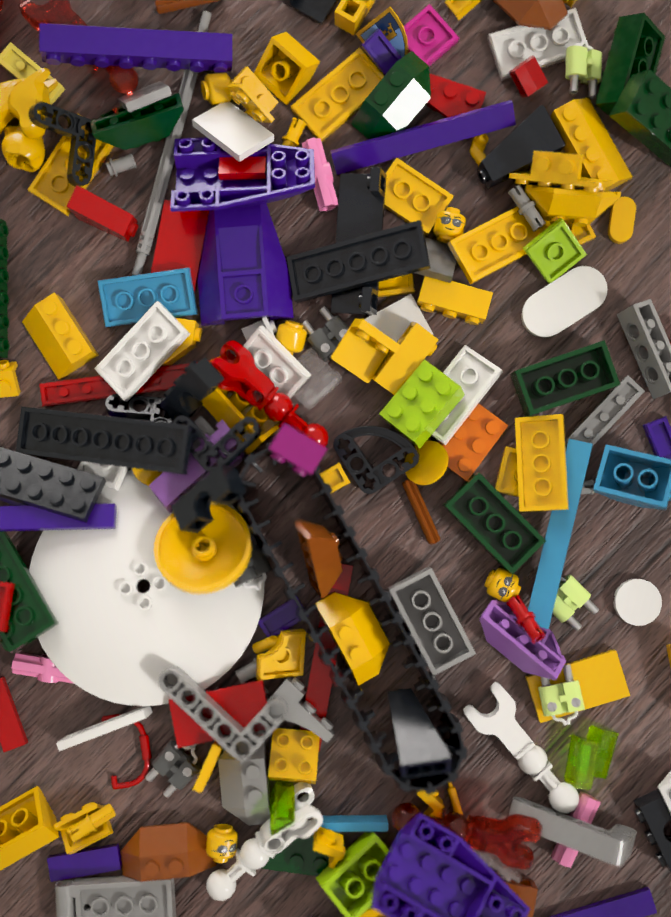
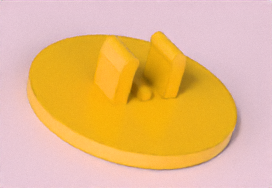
M426 441L420 449L414 446L419 452L420 460L416 466L405 472L406 476L418 485H429L439 480L448 467L449 458L446 449L435 441ZM413 452L407 454L404 463L409 461L412 464L414 462L412 459L415 456Z

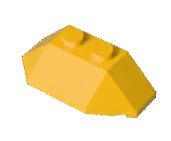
M526 185L524 188L531 201L534 200L536 203L535 208L544 221H550V224H553L556 220L562 218L565 223H573L576 227H585L591 224L621 197V192L616 191L588 192L584 191V189H562L560 187Z
M336 592L315 603L316 609L324 624L329 628L328 631L336 646L341 650L339 652L346 665L350 667L351 674L357 685L359 686L378 675L390 643L369 603Z

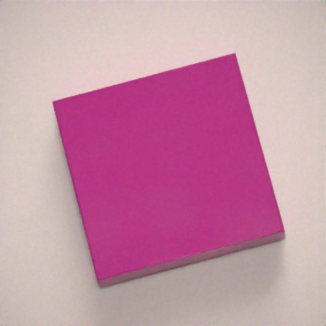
M430 4L404 25L408 40V53L414 52L428 66L432 65L459 41L457 34Z

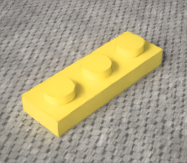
M11 42L0 54V65L17 79H26L42 69ZM49 75L48 78H47L45 81L51 80V79H54V78ZM59 82L58 86L49 93L50 105L65 90Z

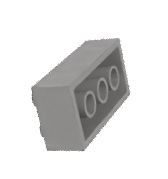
M430 566L388 587L433 675L476 654Z

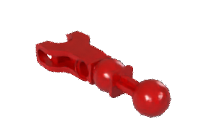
M234 340L227 341L221 348L220 357L209 361L225 378L218 386L220 389L235 391L251 405L258 407L259 411L264 407V412L270 420L280 422L279 428L284 423H287L323 447L327 446L329 436L324 426L317 423L307 424L295 413L299 405L296 404L293 407L292 400L288 395L277 393L279 388L275 387L274 383L256 367L252 354L239 342ZM230 350L234 351L236 356L231 354Z

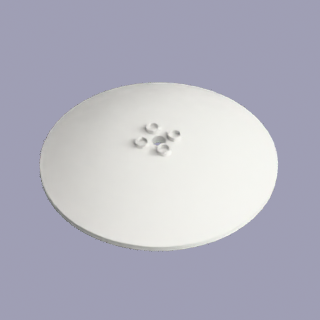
M129 470L118 491L104 486L96 504L115 503L117 505L116 529L43 530L35 547L29 572L59 624L37 638L47 656L59 671L86 692L124 705L168 704V700L171 697L161 689L158 681L161 673L171 667L182 669L204 690L219 680L238 661L256 631L264 601L265 582L262 583V588L257 591L255 588L248 589L243 585L235 588L232 583L220 591L209 594L186 593L172 586L163 577L156 564L154 542L160 526L173 511L169 513L150 487L140 482L132 470ZM233 505L229 506L239 513ZM249 529L252 542L255 546L257 545L256 539ZM263 576L255 580L253 579L246 584H254L258 586V583L261 579H263ZM142 579H146L150 583V589L146 593H141L137 588L138 582ZM169 673L167 675L168 683L176 685L177 677ZM186 690L184 696L194 693L190 690Z

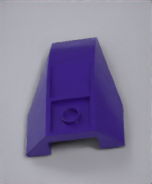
M208 137L175 139L174 160L177 172L176 189L171 190V212L220 210L254 206L283 200L315 188L314 149L268 144L248 156H266V179L219 180V158L232 157Z
M267 203L209 210L198 274L201 326L225 324L227 320L270 317V320L294 319L289 269Z
M421 813L415 815L399 830L376 875L371 907L387 917H527L530 908L461 837Z

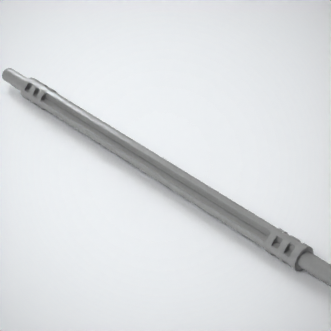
M203 11L198 31L196 32H207L212 15L210 12ZM189 69L184 70L178 92L184 111L171 134L165 140L135 251L137 257L132 272L133 276L142 274L146 256L150 254L175 161L174 141L175 139H181L198 72H193Z

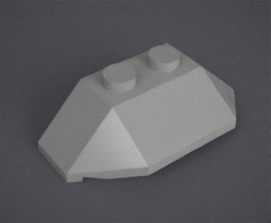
M263 730V731H258L257 733L263 734V733H265V732H264V730ZM241 741L237 743L240 751H249V745L246 742ZM265 741L247 760L243 761L235 759L228 751L224 750L218 758L222 807L249 826L264 824L272 816Z

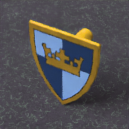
M391 6L356 33L363 43L376 29H380L401 57L408 54V40L404 26Z

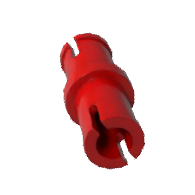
M516 595V599L513 596L506 602L507 606L516 616L517 624L519 627L524 628L532 643L539 642L546 636L535 621V615L527 609L519 595Z

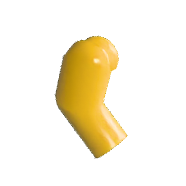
M280 634L254 643L252 645L254 653L260 654L273 648L279 640Z

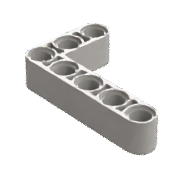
M171 667L161 673L158 682L161 689L237 760H247L284 720L288 712L287 702L281 697H274L243 728L182 669ZM169 673L177 677L176 685L168 683L167 675ZM186 690H190L195 694V701L190 702L186 700L184 696ZM274 704L281 706L283 713L278 716L272 714L270 706ZM202 708H210L213 712V718L204 717ZM262 723L266 728V732L263 734L257 733L254 730V724ZM220 725H228L231 728V734H222ZM241 741L246 742L249 745V751H240L237 743Z
M513 797L507 819L508 823L616 866H623L630 858L637 831L633 828L621 824H615L608 831L521 797Z

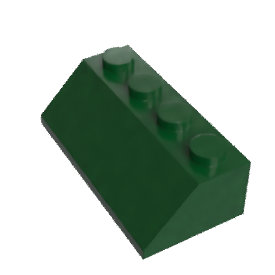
M645 13L619 17L611 49L608 53L605 71L602 75L599 93L596 97V105L607 115H610L631 75L649 69L654 74L656 73L665 35Z

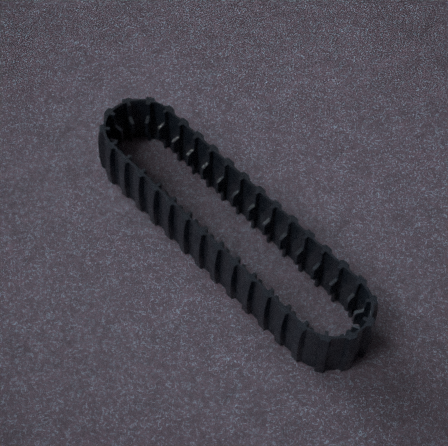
M272 443L267 444V449L260 451L256 455L250 453L244 458L246 465L240 478L245 488H256V483L244 481L251 467L260 474L263 472L257 465V461L272 455V452L269 451ZM271 457L273 466H277L276 460ZM319 464L312 473V477L320 491L312 495L311 499L313 500L323 495L332 511L322 517L323 521L332 516L337 520L343 533L337 536L338 540L346 537L354 551L345 561L348 563L358 559L365 574L356 580L357 583L360 584L366 580L371 582L377 594L373 595V598L368 600V603L373 605L377 602H382L388 614L384 616L385 619L379 622L380 625L394 624L399 635L395 637L396 640L391 642V645L394 648L401 644L406 646L410 656L406 657L407 661L402 664L405 669L412 666L418 668L422 676L418 678L419 682L414 684V687L418 691L426 687L433 696L429 698L430 703L425 706L429 712L436 709L442 712L444 718L440 719L442 724L437 729L441 734L446 731L450 733V739H445L443 743L451 756L452 772L402 780L400 766L396 770L393 765L399 759L397 753L393 752L387 755L385 751L381 754L379 747L382 746L381 741L387 737L385 731L383 730L377 734L375 731L369 732L367 725L370 724L369 719L375 716L374 711L371 709L364 713L363 710L360 712L357 710L355 703L358 702L357 698L364 694L362 689L359 688L355 691L350 689L347 691L343 681L346 680L345 676L352 673L350 667L336 670L331 662L334 654L341 650L338 646L332 649H324L319 637L329 628L327 625L313 629L307 615L311 614L310 612L316 609L317 606L314 603L302 609L295 593L304 588L305 584L301 583L292 588L290 587L283 572L293 566V562L281 567L278 565L271 550L281 545L282 542L279 541L268 546L259 529L271 523L270 520L257 525L249 508L259 502L258 498L245 503L244 497L241 496V502L237 506L240 513H248L253 522L249 527L252 535H260L265 544L261 548L263 555H271L276 564L272 572L275 577H283L287 584L284 594L287 599H295L298 605L295 614L300 621H307L309 628L306 634L312 643H319L321 648L318 650V656L321 662L325 665H331L332 669L329 676L333 684L337 687H343L341 698L345 706L349 709H355L352 712V718L357 728L365 731L364 740L369 750L376 753L375 760L381 772L386 776L391 775L397 787L408 793L412 789L425 791L427 795L436 793L437 788L443 786L448 781L453 783L458 778L457 771L462 759L467 758V747L463 744L461 733L464 731L462 724L454 714L449 712L452 708L447 697L438 692L439 683L435 675L426 670L425 667L428 664L424 655L415 650L413 645L416 642L412 633L404 630L401 625L404 620L400 611L393 609L389 603L392 600L389 591L382 589L377 580L380 578L377 569L370 568L367 563L368 553L364 547L359 548L355 541L356 531L353 526L348 527L342 515L345 511L341 505L336 506L330 495L333 489L329 483L324 484L319 475L321 471Z

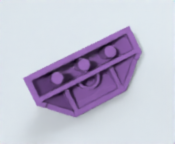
M490 601L480 617L486 641L523 672L556 680L566 663V659L561 654L553 632L550 629L540 627L546 636L539 642L532 643L524 628L519 627L517 624V618L506 602Z

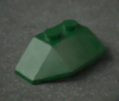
M412 51L398 60L364 100L351 125L368 140L405 130L431 99L429 66Z
M174 93L169 97L132 112H128L119 106L107 111L99 118L91 120L92 133L95 139L123 150L138 148L143 144L160 141L168 137L183 113L184 107L179 93Z

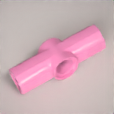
M321 138L307 139L302 143V148L314 149L315 188L313 189L319 212L333 210L338 207V199L333 186L332 170L329 162L326 160Z
M22 652L15 654L11 667L12 673L37 677V680L47 683H56L58 681L73 683L59 671L47 654L41 656Z
M580 792L578 806L567 815L591 824L601 802L585 792ZM557 843L551 858L559 864L571 868L578 851Z

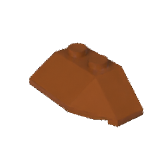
M493 0L510 18L521 26L551 30L568 14L562 0Z
M299 518L295 520V527L309 582L320 598L323 599L327 596L343 571L341 566L343 558L337 547L339 540L333 532L329 533L323 525Z
M189 822L140 827L120 851L122 875L141 882L190 877L217 866V863L206 853L207 835Z

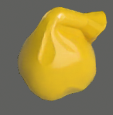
M20 125L6 126L4 128L5 137L1 148L7 163L13 168L28 172L39 170L45 158L43 137L30 139L22 132Z

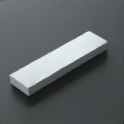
M151 706L139 707L66 735L56 743L58 750L62 751L143 720L153 713Z

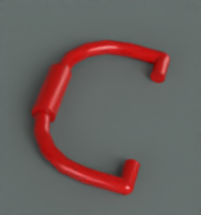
M121 714L103 716L101 721L103 722ZM140 721L133 724L140 733L139 740L142 759L144 760L143 771L136 779L122 783L117 782L116 775L110 776L114 790L129 788L139 784L150 769L152 755L149 736L146 734Z

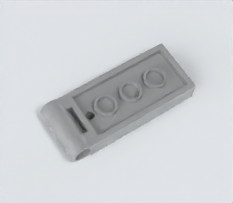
M126 876L75 878L74 881L63 880L55 884L56 917H176L174 879L141 882Z

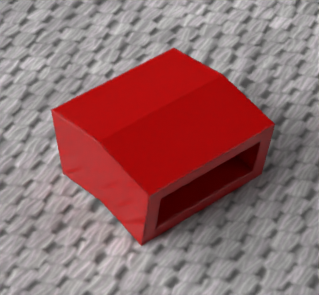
M533 55L509 71L522 97H529L535 91L548 84L541 67Z

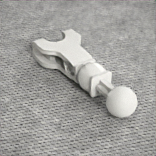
M495 681L490 686V690L497 700L495 709L488 714H484L476 710L473 705H467L463 708L464 714L478 732L486 735H496L518 760L520 769L525 774L530 775L534 781L539 779L549 790V803L554 810L560 813L574 811L579 803V794L576 788L569 783L560 782L550 769L553 765L548 761L546 752L540 746L535 745L516 722L515 701Z
M299 782L283 795L277 811L260 827L259 832H255L256 838L253 837L245 841L241 850H236L237 861L228 870L218 869L210 874L207 879L206 889L212 899L225 901L231 898L236 890V880L245 872L255 876L256 870L264 867L270 857H275V854L283 851L296 838L304 839L310 837L321 826L323 819L320 811L310 806L315 796L310 784ZM307 792L300 799H297L300 793Z

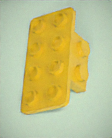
M534 151L531 172L509 173V178L516 179V184L537 183L538 181L537 186L543 187L561 184L560 188L575 189L584 186V191L598 192L599 190H605L608 186H613V180L580 177L583 155Z

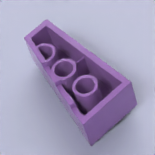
M223 420L216 425L218 430L211 436L206 434L213 444H216L231 430ZM202 438L200 439L199 447L195 451L203 449L204 440ZM235 439L229 440L226 443V450L228 452L235 451L238 446ZM220 449L218 450V452L221 453L220 456L224 457L225 459L228 457L227 455L222 453ZM242 452L228 466L236 467L243 460L244 453ZM190 453L187 475L163 472L149 487L166 510L171 513L173 511L171 506L179 500L180 496L186 494L195 486L196 482L202 480L210 472L206 471ZM212 457L210 459L211 465L215 467L218 465L217 459Z

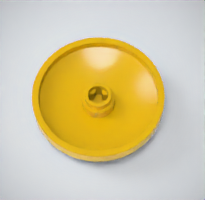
M212 501L210 511L214 520L198 533L181 531L174 512L162 523L154 542V557L161 574L172 586L186 593L209 594L230 586L242 575L251 557L252 539L246 522L233 508L213 503Z

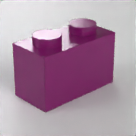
M285 423L269 447V451L272 452L270 457L281 464H284L285 461L293 465L292 470L303 477L306 474L312 475L327 450L322 445Z

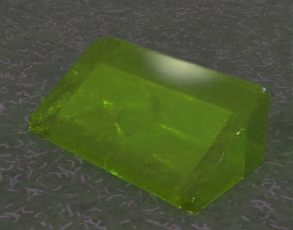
M591 725L578 770L591 777L606 779L619 733Z
M572 734L564 775L565 782L577 789L590 790L592 788L599 747L598 742Z
M277 780L271 792V835L277 834L295 820L294 783Z

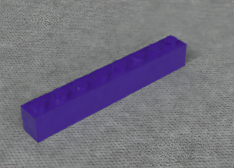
M43 23L39 25V52L42 61L50 65L68 63L74 66L96 65L101 68L119 66L124 69L143 67L147 70L167 68L170 71L189 69L193 72H202L204 70L216 73L232 72V34Z

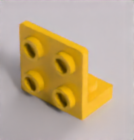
M244 67L227 86V89L231 92L229 96L238 105L241 103L246 109L245 113L259 123H272L275 119L270 114V111L279 102L249 67Z
M354 319L331 355V360L365 383H369L388 353L396 354L401 345L366 320Z
M276 728L272 734L268 779L316 784L320 737L312 731Z

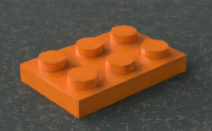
M478 403L446 445L438 441L448 453L449 462L447 468L463 480L468 481L509 425Z

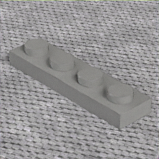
M625 376L620 381V385L615 387L565 439V446L567 447L569 439L594 445L645 391L631 377Z

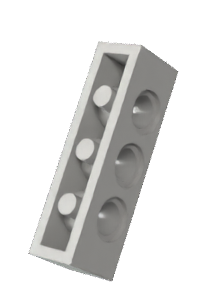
M648 299L634 304L616 315L654 400L671 393V344L652 300Z

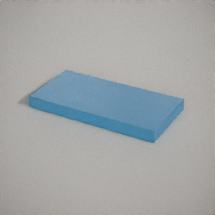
M190 268L97 281L105 327L137 323L156 301L161 302L174 317L197 314Z

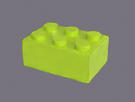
M424 359L379 414L386 423L420 449L465 394L460 385Z
M374 832L362 834L346 849L343 860L338 861L334 869L328 866L315 878L345 917H360L371 906L375 878L389 852Z

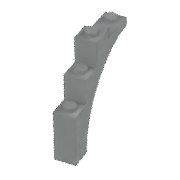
M288 677L271 697L267 695L269 691L265 688L268 702L274 697H281L287 702L288 712L284 718L285 721L296 723L312 731L327 743L334 736L335 731L332 729L334 725L325 717L321 719L315 713L316 709L311 703L301 700L306 691L304 690V684L299 679ZM277 704L270 706L272 714L278 716L283 713L281 706ZM197 744L190 745L189 747L193 749Z

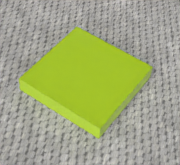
M562 218L556 220L523 247L525 253L548 284L555 281L587 255Z

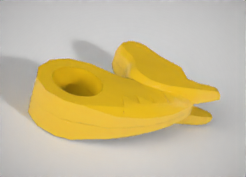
M48 68L40 69L26 79H14L0 83V135L14 117L19 120L20 128L26 137L39 139L45 134L46 129L38 127L30 121L28 112L33 105L39 102L50 104L49 93L58 86L56 78L45 81L51 74ZM39 110L37 113L41 115V120L47 117L42 114V110Z

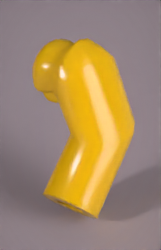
M487 134L478 135L472 139L470 155L478 166L486 157L484 150L486 143L489 141Z

